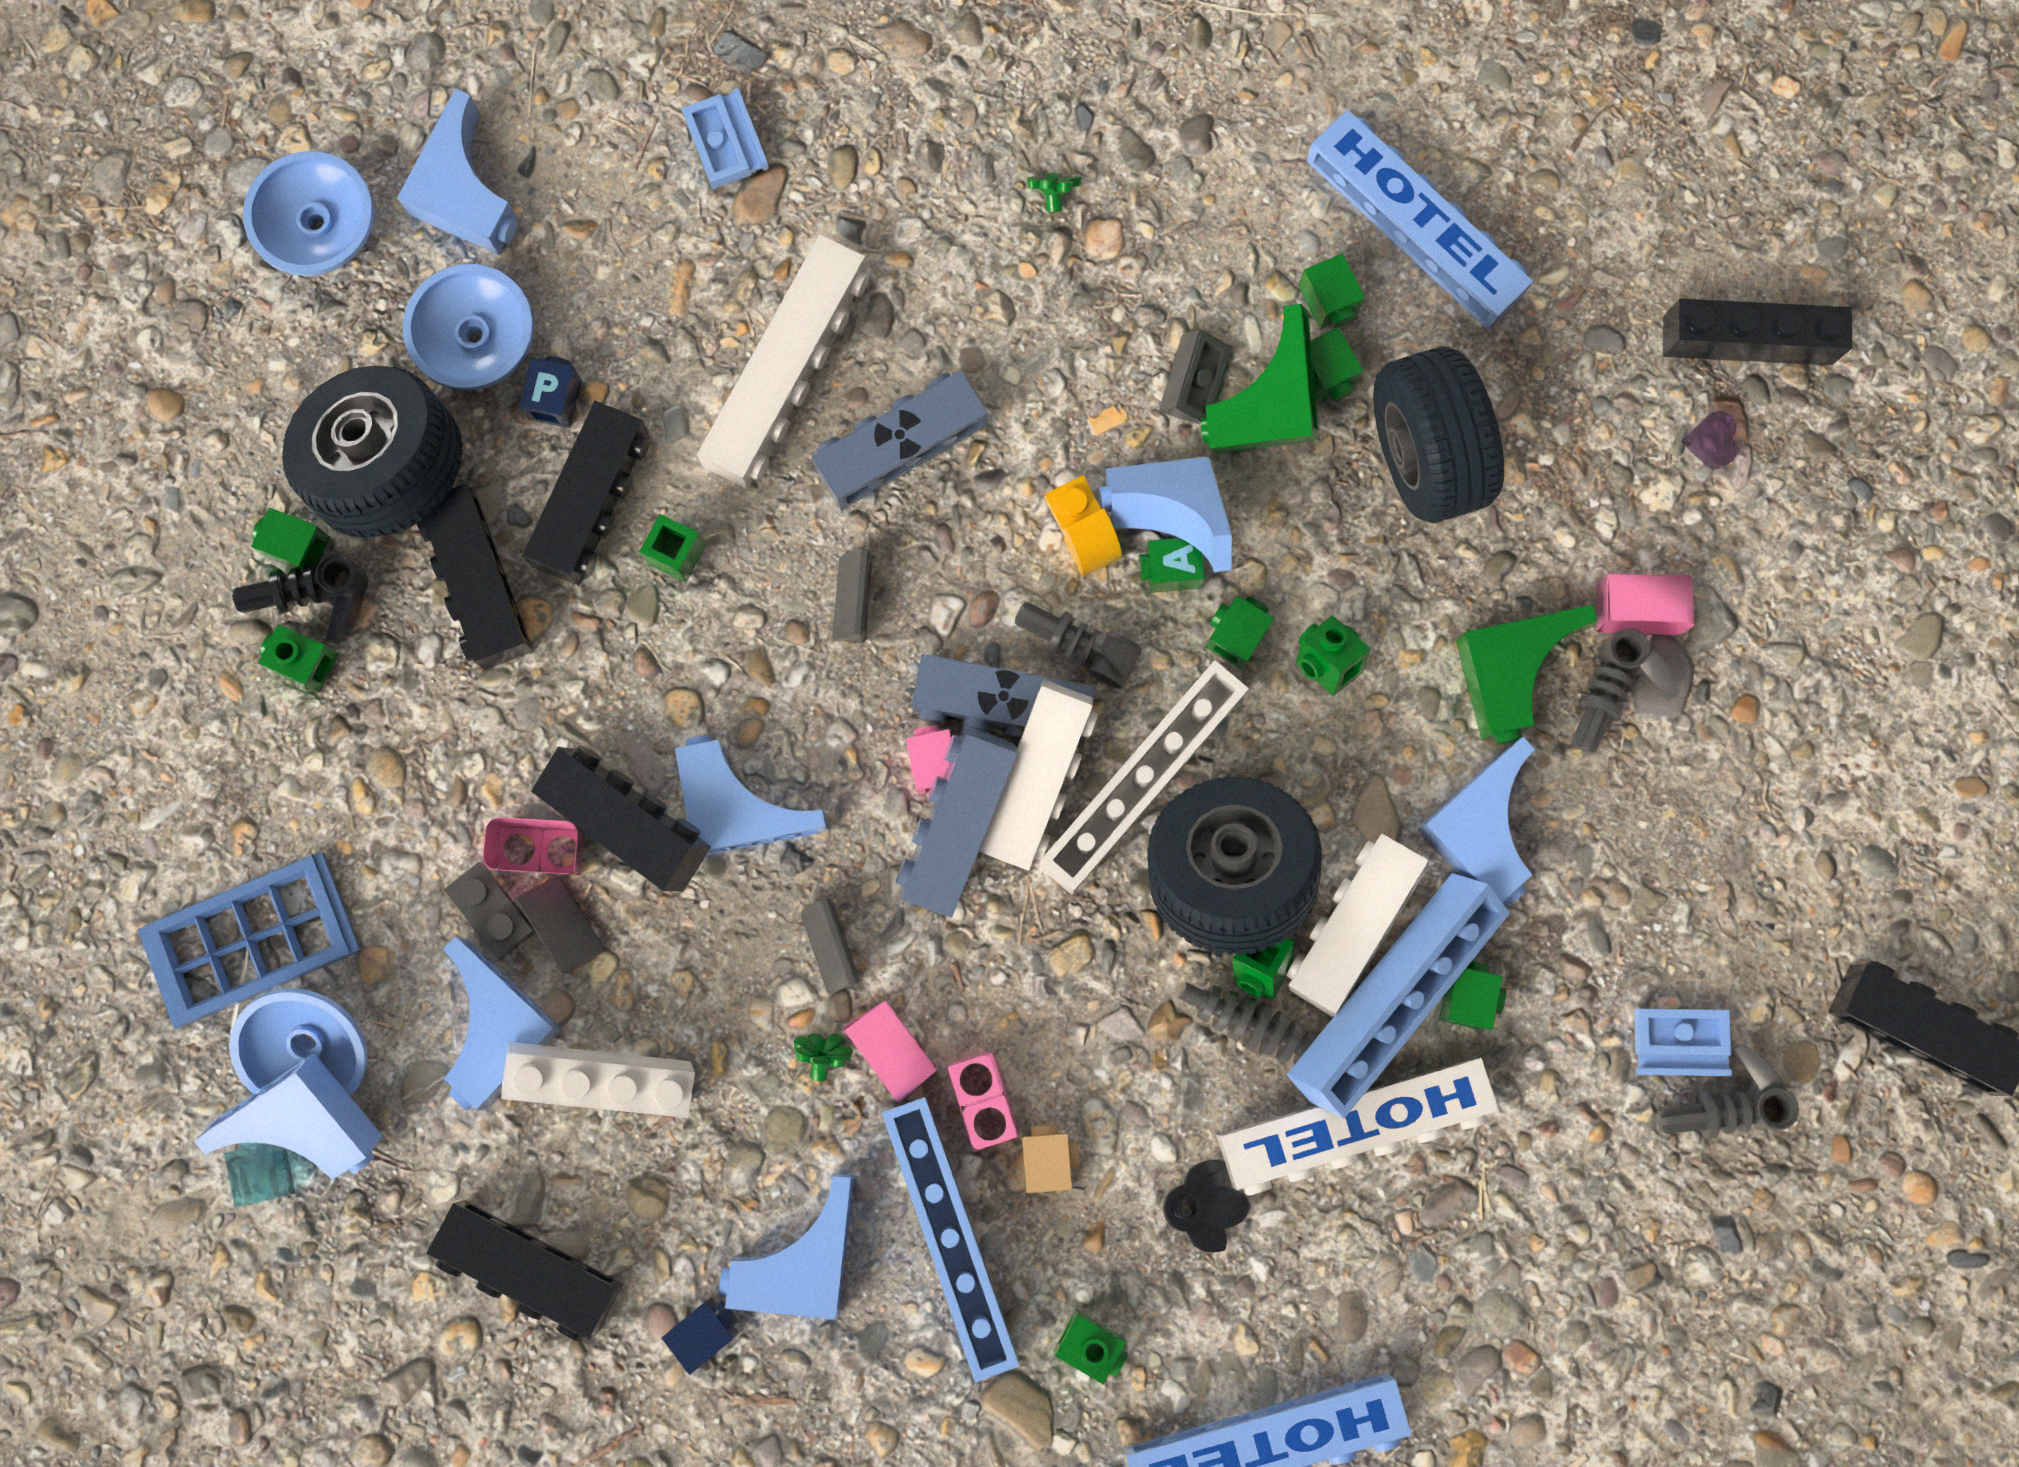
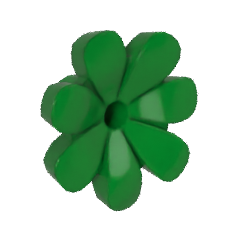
M1046 173L1044 174V179L1033 176L1028 177L1026 180L1029 189L1040 190L1042 194L1046 195L1047 212L1062 211V194L1072 191L1073 187L1081 186L1082 176L1061 177L1058 179V174Z
M809 1034L808 1038L804 1036L795 1038L794 1050L796 1051V1058L801 1062L811 1064L810 1078L818 1082L825 1081L828 1078L830 1066L839 1068L843 1067L846 1061H850L853 1050L851 1047L841 1046L842 1036L830 1034L826 1041H824L820 1034Z

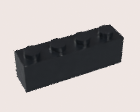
M1679 298L1663 316V357L1833 365L1852 349V307Z
M594 400L522 555L532 567L578 586L583 576L588 577L591 574L597 561L596 547L601 537L606 538L609 535L615 521L613 510L618 499H624L627 496L633 481V475L630 473L636 460H642L645 457L650 445L649 431L642 419Z
M467 484L452 488L441 505L427 518L417 523V526L424 541H431L435 556L430 557V562L437 579L440 582L445 580L450 594L444 597L447 610L454 622L459 620L464 635L458 639L467 661L473 660L482 669L487 670L532 653L534 650L477 494Z
M581 745L577 749L558 746L531 792L662 891L684 892L711 848L709 844L699 838L701 831L693 824L680 818L675 820L665 813L668 807L659 799L649 794L642 796L632 788L634 781L625 774L613 769L608 771L599 764L602 758L594 751Z
M1869 961L1866 964L1849 965L1829 1009V1014L1991 1096H2013L2019 1083V1033L2002 1024L1992 1023L1989 1025L1977 1019L1978 1012L1968 1006L1956 1002H1951L1949 1005L1935 998L1937 992L1924 984L1910 981L1907 984L1895 978L1896 971L1882 963Z
M466 1200L452 1204L426 1253L437 1259L435 1266L445 1273L455 1277H460L462 1273L478 1281L476 1288L481 1292L495 1298H501L503 1294L517 1301L516 1309L537 1320H540L542 1316L558 1323L556 1328L558 1332L576 1341H581L583 1337L589 1340L598 1334L623 1286L622 1282Z

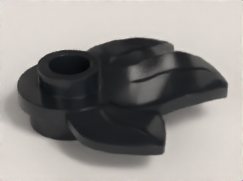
M1207 1160L1191 1167L1183 1185L1171 1189L1163 1202V1214L1167 1223L1178 1231L1186 1232L1193 1246L1204 1252L1225 1251L1227 1239L1224 1229L1241 1223L1251 1209L1250 1202L1241 1192L1232 1187L1225 1186L1226 1163L1222 1160ZM1185 1200H1189L1193 1206L1192 1213L1188 1217H1185L1181 1210Z

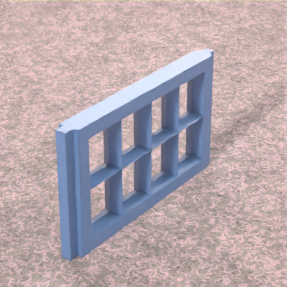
M323 852L314 856L311 855L138 929L174 1029L190 1025L362 951L327 858ZM305 877L316 908L289 918L278 888ZM269 892L280 923L253 934L242 903ZM232 908L243 939L216 950L205 919ZM320 915L331 946L304 957L293 926ZM195 923L207 954L179 965L168 934ZM283 931L295 962L268 973L256 942ZM247 946L258 977L231 988L220 957ZM210 962L221 993L194 1004L183 973Z

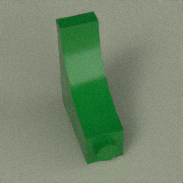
M1302 304L1283 306V329L1278 347L1271 362L1257 380L1248 388L1227 400L1205 405L1206 418H1201V435L1204 444L1209 443V449L1219 454L1320 440L1309 313Z
M1593 605L1468 631L1456 640L1481 741L1495 738L1497 745L1515 742L1523 737L1522 732L1534 725L1532 691L1538 669L1546 655L1557 642L1572 634L1585 631L1597 622Z

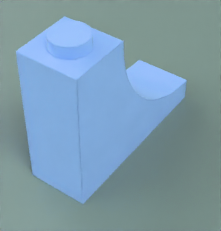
M455 89L397 199L410 216L499 255L504 244H509L514 238L517 231L518 218L508 201L491 192L477 178L472 159V140L481 114L471 95Z
M1209 457L1106 468L1107 486L1099 487L1101 509L1104 508L1106 512L1110 513L1114 529H1149L1176 536L1201 551L1210 562L1214 572L1232 570V534Z
M710 735L696 736L686 739V746L675 748L687 821L701 831L699 838L711 846L707 855L829 832L827 817L823 810L796 811L784 809L767 803L748 791L732 770L725 746L720 740L712 741V736Z
M1521 737L1507 747L1418 828L1420 833L1459 875L1489 884L1506 907L1513 904L1527 891L1523 883L1532 876L1516 851L1508 823V803L1511 787L1520 767L1535 750L1524 737Z
M455 936L443 950L454 962L463 978L469 1000L470 1014L469 1027L463 1049L452 1069L444 1077V1080L452 1087L449 1095L466 1110H470L472 1107L475 1110L488 1109L501 1095L508 1042L546 1046L562 1028L468 939Z
M313 1053L213 1120L194 1142L205 1155L221 1147L244 1142H260L284 1147L316 1164L333 1180L347 1170L355 1174L368 1165L375 1157L371 1151L383 1135Z
M835 1174L832 1177L831 1189L822 1212L812 1227L796 1242L771 1254L755 1257H735L730 1261V1268L723 1267L720 1277L719 1295L726 1296L725 1309L837 1319L840 1313L854 1175Z

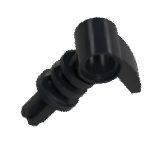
M331 554L324 557L317 565V568L312 564L305 566L304 573H301L298 568L290 569L287 577L281 569L273 570L269 574V581L235 588L232 599L237 611L241 613L276 606L281 613H287L292 611L295 602L300 607L308 605L310 598L316 604L329 601L333 605L326 641L338 644L347 635L358 616L362 597L368 587V577L361 567L345 555ZM349 569L350 576L348 581L342 586L335 587L334 581L337 574Z

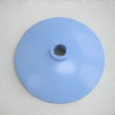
M319 151L296 152L272 162L259 173L251 184L243 207L245 232L256 252L273 267L283 272L300 276L325 274L342 267L352 260L368 240L374 220L372 195L362 176L343 159ZM317 221H324L321 228L313 230V225Z
M479 264L455 265L436 272L427 278L413 293L403 317V339L406 350L414 364L425 376L435 383L456 390L484 389L506 379L524 361L531 347L534 334L533 313L521 288L506 274ZM476 332L482 333V338L478 342H469L472 334Z
M287 988L265 993L254 999L244 1008L237 1017L230 1034L229 1049L232 1064L238 1077L252 1094L313 1053L350 1097L356 1092L366 1073L368 1062L367 1046L359 1026L343 1007L316 992ZM305 1034L311 1036L315 1041L309 1040Z

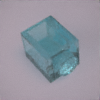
M244 1142L239 1143V1150L224 1153L234 1208L295 1194L286 1148L267 1143Z

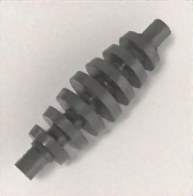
M1186 982L1179 994V999L1196 1006L1198 1010L1197 1017L1202 1021L1207 1022L1213 1014L1212 1027L1222 1032L1229 1022L1227 1037L1235 1042L1245 1032L1242 1041L1243 1047L1252 1051L1260 1042L1259 1053L1270 1056L1278 1046L1276 1059L1287 1062L1294 1053L1293 1064L1295 1065L1318 1037L1311 1030H1308L1301 1037L1303 1025L1295 1020L1286 1029L1288 1016L1278 1010L1271 1018L1273 1006L1266 1002H1262L1254 1012L1256 1006V999L1245 996L1240 1004L1236 1006L1239 993L1229 990L1221 999L1222 988L1211 985L1208 990H1202Z

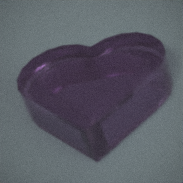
M1712 412L1681 442L1709 468H1724L1737 455V445L1733 440L1737 428L1736 422L1727 412Z

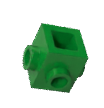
M1332 615L1320 625L1312 624L1300 636L1298 641L1300 648L1296 664L1308 679L1318 682L1332 696H1335L1364 672L1371 648L1359 638L1353 628L1342 624Z

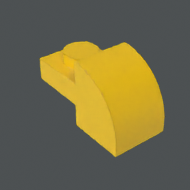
M1084 475L1045 493L1044 499L1064 535L1063 540L1082 577L1121 559V547L1113 525L1105 509H1101Z

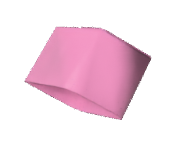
M1608 573L1596 586V631L1600 633H1618L1624 629H1635L1642 634L1677 635L1687 632L1695 625L1692 576Z
M497 817L490 820L485 829L483 861L490 869L498 870L499 867L501 869L499 871L581 875L584 831L568 821ZM515 834L529 836L535 846L533 857L527 863L521 865L509 862L504 855L505 842ZM560 836L570 837L576 842L575 861L567 867L555 866L551 863L547 854L549 844Z
M886 1000L843 1027V1030L898 1104L937 1071L935 1065Z
M983 1052L946 1064L948 1066L946 1071L966 1136L973 1151L988 1149L1019 1137V1125L997 1057L992 1052ZM973 1063L983 1064L992 1074L990 1089L980 1096L967 1094L960 1084V1075L963 1069ZM961 1106L966 1107V1108L963 1110V1113H962V1110H961ZM984 1108H996L1003 1113L1006 1119V1129L998 1139L984 1140L975 1132V1116Z

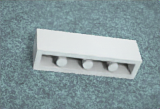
M1043 679L1017 747L1018 755L979 849L980 853L1028 871L1034 858L1038 860L1043 858L1051 837L1044 833L1049 817L1058 820L1067 796L1059 793L1065 777L1074 778L1082 758V754L1075 752L1081 735L1087 738L1090 737L1098 717V713L1091 710L1094 698Z
M1382 833L1375 844L1367 841L1355 864L1361 866L1352 881L1345 878L1333 897L1332 901L1338 904L1329 919L1322 916L1315 925L1309 937L1315 941L1306 957L1299 953L1286 974L1288 978L1292 979L1289 984L1290 992L1334 1017L1352 995L1428 869L1429 860Z
M508 1042L501 1099L688 1118L695 1071L691 1061Z

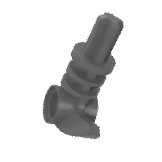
M1029 602L1022 604L1015 617V624L1049 641L1047 651L1053 654L1054 652L1058 653L1061 647L1066 650L1063 655L1065 658L1071 660L1075 654L1080 657L1077 664L1085 667L1087 661L1090 662L1091 665L1088 673L1111 687L1123 689L1142 652V648L1138 644L1113 632L1101 635V631L1094 629L1092 634L1086 632L1089 625L1080 622L1078 627L1072 625L1075 618L1067 611L1063 618L1060 619Z
M1621 630L1606 640L1599 648L1598 661L1601 667H1596L1593 672L1597 680L1588 683L1587 688L1592 694L1580 696L1578 705L1585 711L1572 739V745L1583 752L1595 753L1609 720H1620L1623 710L1617 702H1625L1627 694L1622 689L1631 688L1636 676H1644L1668 701L1678 694L1674 677L1668 665L1660 654L1649 645L1645 635L1638 630ZM1617 643L1624 644L1631 651L1630 662L1623 661L1618 657L1616 653Z
M1737 1045L1732 1050L1750 1078L1751 1085L1748 1090L1734 1092L1731 1098L1726 1093H1720L1715 1100L1710 1093H1700L1696 1096L1695 1103L1660 1108L1657 1121L1661 1132L1666 1135L1700 1131L1705 1139H1713L1718 1137L1720 1129L1725 1134H1733L1736 1128L1742 1133L1749 1132L1752 1125L1763 1129H1787L1796 1122L1799 1115V1106L1796 1098L1787 1091L1780 1076L1762 1056L1746 1045ZM1768 1097L1773 1098L1777 1105V1113L1772 1120L1767 1119L1763 1111L1764 1102Z

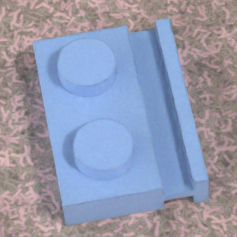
M739 88L733 89V93L721 97L720 94L681 108L712 189L751 176V172L763 169V171L769 169L767 159Z
M1634 1009L1635 1054H1638L1636 1075L1732 1076V1069H1729V1056H1731L1729 1010Z

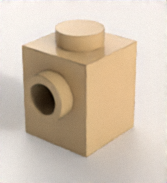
M1057 1124L1030 1126L1031 1135L1022 1136L1026 1193L1072 1190L1071 1170L1079 1169L1077 1142H1068V1134L1066 1132L1058 1133Z

